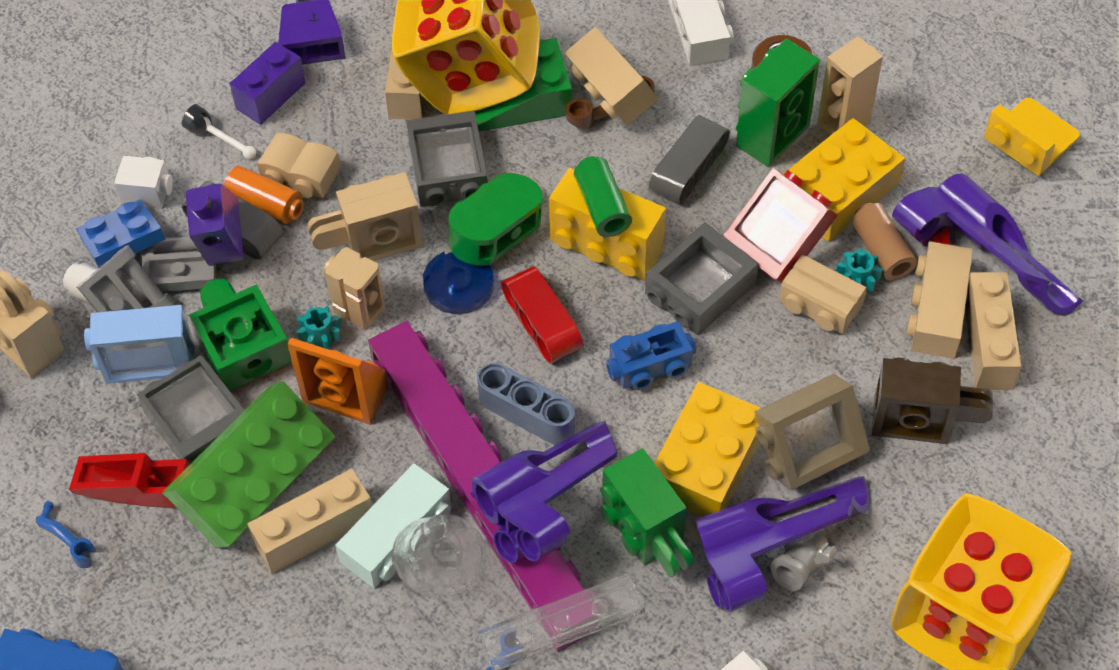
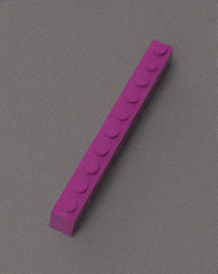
M405 321L368 339L373 363L385 369L387 385L556 651L560 652L599 630L601 606L591 591L587 593L584 591L579 583L581 577L576 566L571 560L565 562L559 553L561 547L537 561H531L523 557L514 563H509L498 553L494 544V534L499 530L498 525L491 523L485 517L476 499L471 496L470 492L473 491L471 485L472 478L502 462V456L493 441L487 443L483 437V427L476 414H468L464 408L465 401L459 388L456 385L450 386L445 379L447 373L439 358L432 359L428 353L429 346L420 330L415 332L409 322Z

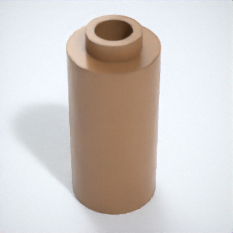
M880 203L861 205L855 211L852 225L872 256H878L876 264L882 268L883 276L888 281L898 280L906 276L915 268L917 260L887 211Z

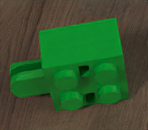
M225 279L211 280L203 286L200 291L203 308L189 314L195 336L212 369L229 391L292 363L288 340L257 284L238 293Z
M641 448L603 469V483L600 488L602 505L600 510L606 522L610 526L616 525L621 532V540L627 552L631 556L637 555L644 566L657 559L668 576L672 578L680 573V567L684 570L692 567L694 564L693 557L684 543L687 508L646 451Z

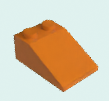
M290 338L288 348L302 401L305 404L371 425L388 390L385 369L370 361H362L336 350H328Z

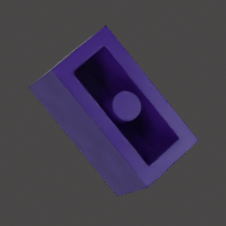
M274 42L229 83L236 110L256 123L263 124L305 84L301 57L279 43Z

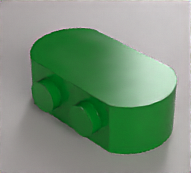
M515 173L499 174L490 182L482 184L468 198L457 202L449 212L448 243L451 252L465 263L490 265L539 229L543 198L539 185L524 175Z

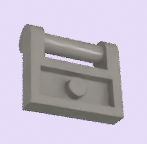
M190 236L165 238V240L142 251V269L161 292L202 289L206 283L216 279V265L208 266L199 251L158 254L198 250Z
M128 245L119 250L110 260L76 286L97 313L142 309L141 304L115 274L119 268L123 267L152 303L149 308L172 306L174 301L167 293L163 295L133 258L135 253Z

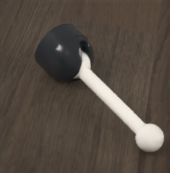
M194 104L185 112L182 119L183 128L195 134H202L208 130L243 152V156L246 159L255 158L257 152L253 146H245L212 126L211 115L203 107Z

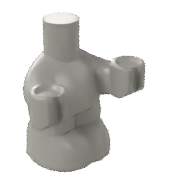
M815 532L807 542L792 541L784 545L786 551L783 554H779L772 560L770 564L771 573L776 582L789 591L800 590L805 584L807 577L816 568H820L831 561L837 553L836 547L828 546L829 543L826 537L820 532Z

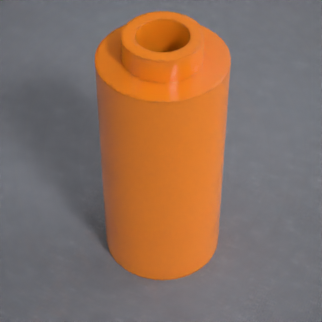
M240 165L235 166L226 177L224 186L232 193L284 224L298 219L303 211L304 202L302 201V195L295 189Z

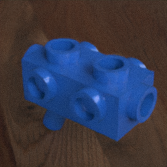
M679 321L668 325L659 324L650 329V331L635 336L625 335L616 342L611 343L609 359L605 361L606 369L612 381L619 380L623 389L633 386L635 390H642L649 387L657 377L667 374L669 378H678L688 371V367L692 366L693 354L696 353V346L689 332L684 333Z

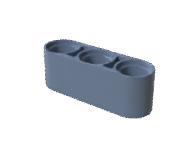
M489 363L479 370L477 374L479 400L486 409L554 445L575 434V408L568 399L499 363ZM492 385H499V386H501V387H499V388H497V389L488 388L489 386H492ZM523 402H531V403H533V404H531V405H529V406H522V405H520V403H523ZM554 419L565 420V422L562 423H554L551 421Z

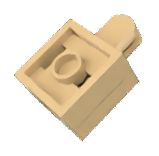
M405 172L387 175L378 180L360 185H351L346 189L336 191L339 210L313 217L307 225L312 244L316 249L325 250L347 243L350 249L361 255V258L367 257L372 261L423 247L418 204Z
M1 270L0 350L32 379L66 352L60 339L63 333L51 319L54 316V312L50 306L41 298L37 301L32 298L29 288L20 278L16 277L14 279L6 271Z

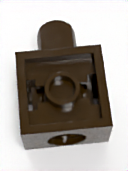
M883 358L874 395L871 436L948 444L955 421L983 424L991 420L993 417V393L989 389L960 386L961 367L950 366L943 362H915L906 358Z

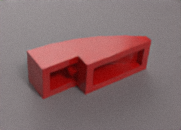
M146 453L79 456L69 490L73 494L116 503L177 508L162 492L191 463L187 459L152 460Z

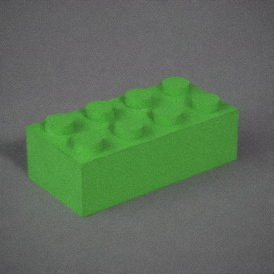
M282 381L270 385L162 493L216 548L230 546L248 527L247 523L255 520L335 436L292 389Z

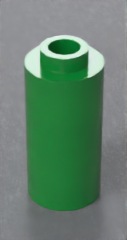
M590 156L584 158L579 162L573 174L597 233L603 237L619 235L630 227L632 218L607 160L602 157Z

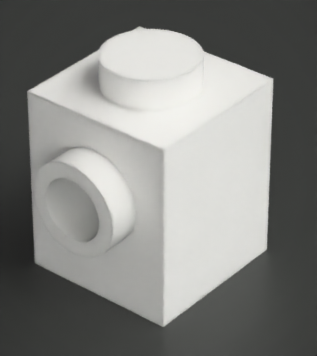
M123 156L114 185L121 204L136 202L141 199L146 207L162 209L166 195H170L172 192L173 178L172 175L168 174L164 160L153 157Z

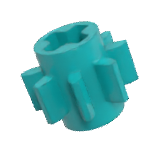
M860 248L852 253L844 252L842 262L837 263L836 272L867 287V290L872 292L875 282L881 278L882 268L875 267L877 255L872 256Z
M311 306L304 317H297L300 328L296 331L298 340L307 341L310 344L328 350L334 341H341L339 328L342 327L340 316L334 315L331 317L329 306L324 308H313Z

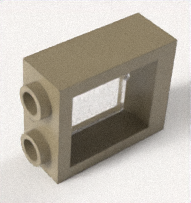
M831 374L754 411L758 426L755 428L756 435L768 456V459L765 460L766 469L774 481L779 480L791 490L870 452L853 385L835 374Z

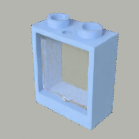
M182 305L91 313L90 328H86L84 331L86 350L93 352L94 369L101 371L106 384L162 379L174 372L184 362L195 359V345Z

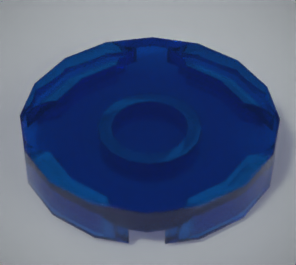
M444 251L437 254L427 264L423 273L424 294L430 304L442 312L454 315L473 312L481 308L491 298L493 293L494 276L491 265L468 264L458 259L452 252L445 254Z

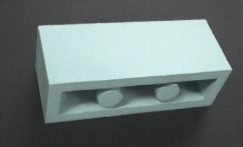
M413 463L335 545L339 562L374 589L383 580L387 581L392 578L399 568V562L409 552L414 553L418 550L425 540V534L435 524L440 525L448 517L451 511L449 488Z

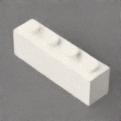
M668 0L689 66L728 59L729 45L734 44V35L731 25L725 24V8L722 0Z

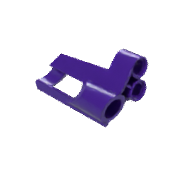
M963 173L947 178L939 187H927L908 194L893 210L892 218L924 247H928L931 238L947 226H949V232L955 227L979 249H988L1017 273L1019 282L1024 289L1055 314H1071L1083 302L1076 293L1028 253L1023 235L1008 211ZM1001 237L1005 241H1007L1013 248H1015L1021 255H1023L1029 262H1031L1037 269H1039L1045 276H1047L1053 283L1049 285L1050 281L1046 279L1040 272H1038L1032 265H1030L1024 258H1022L1016 251H1014L1008 244H1006L1001 239Z
M606 421L594 423L544 452L534 450L521 451L472 478L471 485L473 491L470 494L476 499L485 517L491 523L498 525L499 530L494 534V544L504 560L514 563L526 557L531 561H537L566 544L568 535L571 534L569 526L565 519L547 504L618 457V452ZM585 440L588 450L551 471L538 467Z
M865 476L854 477L789 501L774 498H756L695 519L707 560L712 570V574L707 575V584L716 606L719 609L725 607L728 612H733L765 599L764 592L768 591L767 585L753 559L754 557L835 523L866 513L870 508L871 498ZM834 494L836 496V502L777 523L766 519Z

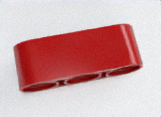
M532 266L501 281V288L508 304L549 364L584 347L582 336L576 324L537 267Z

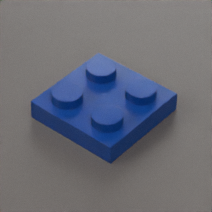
M141 199L136 202L124 203L116 211L102 217H93L87 220L84 225L75 228L80 240L98 268L127 245L134 253H137L165 240L161 227Z

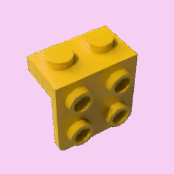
M1024 98L1011 111L1001 104L993 109L990 113L984 138L1039 177L1078 141L1080 132L1034 99Z

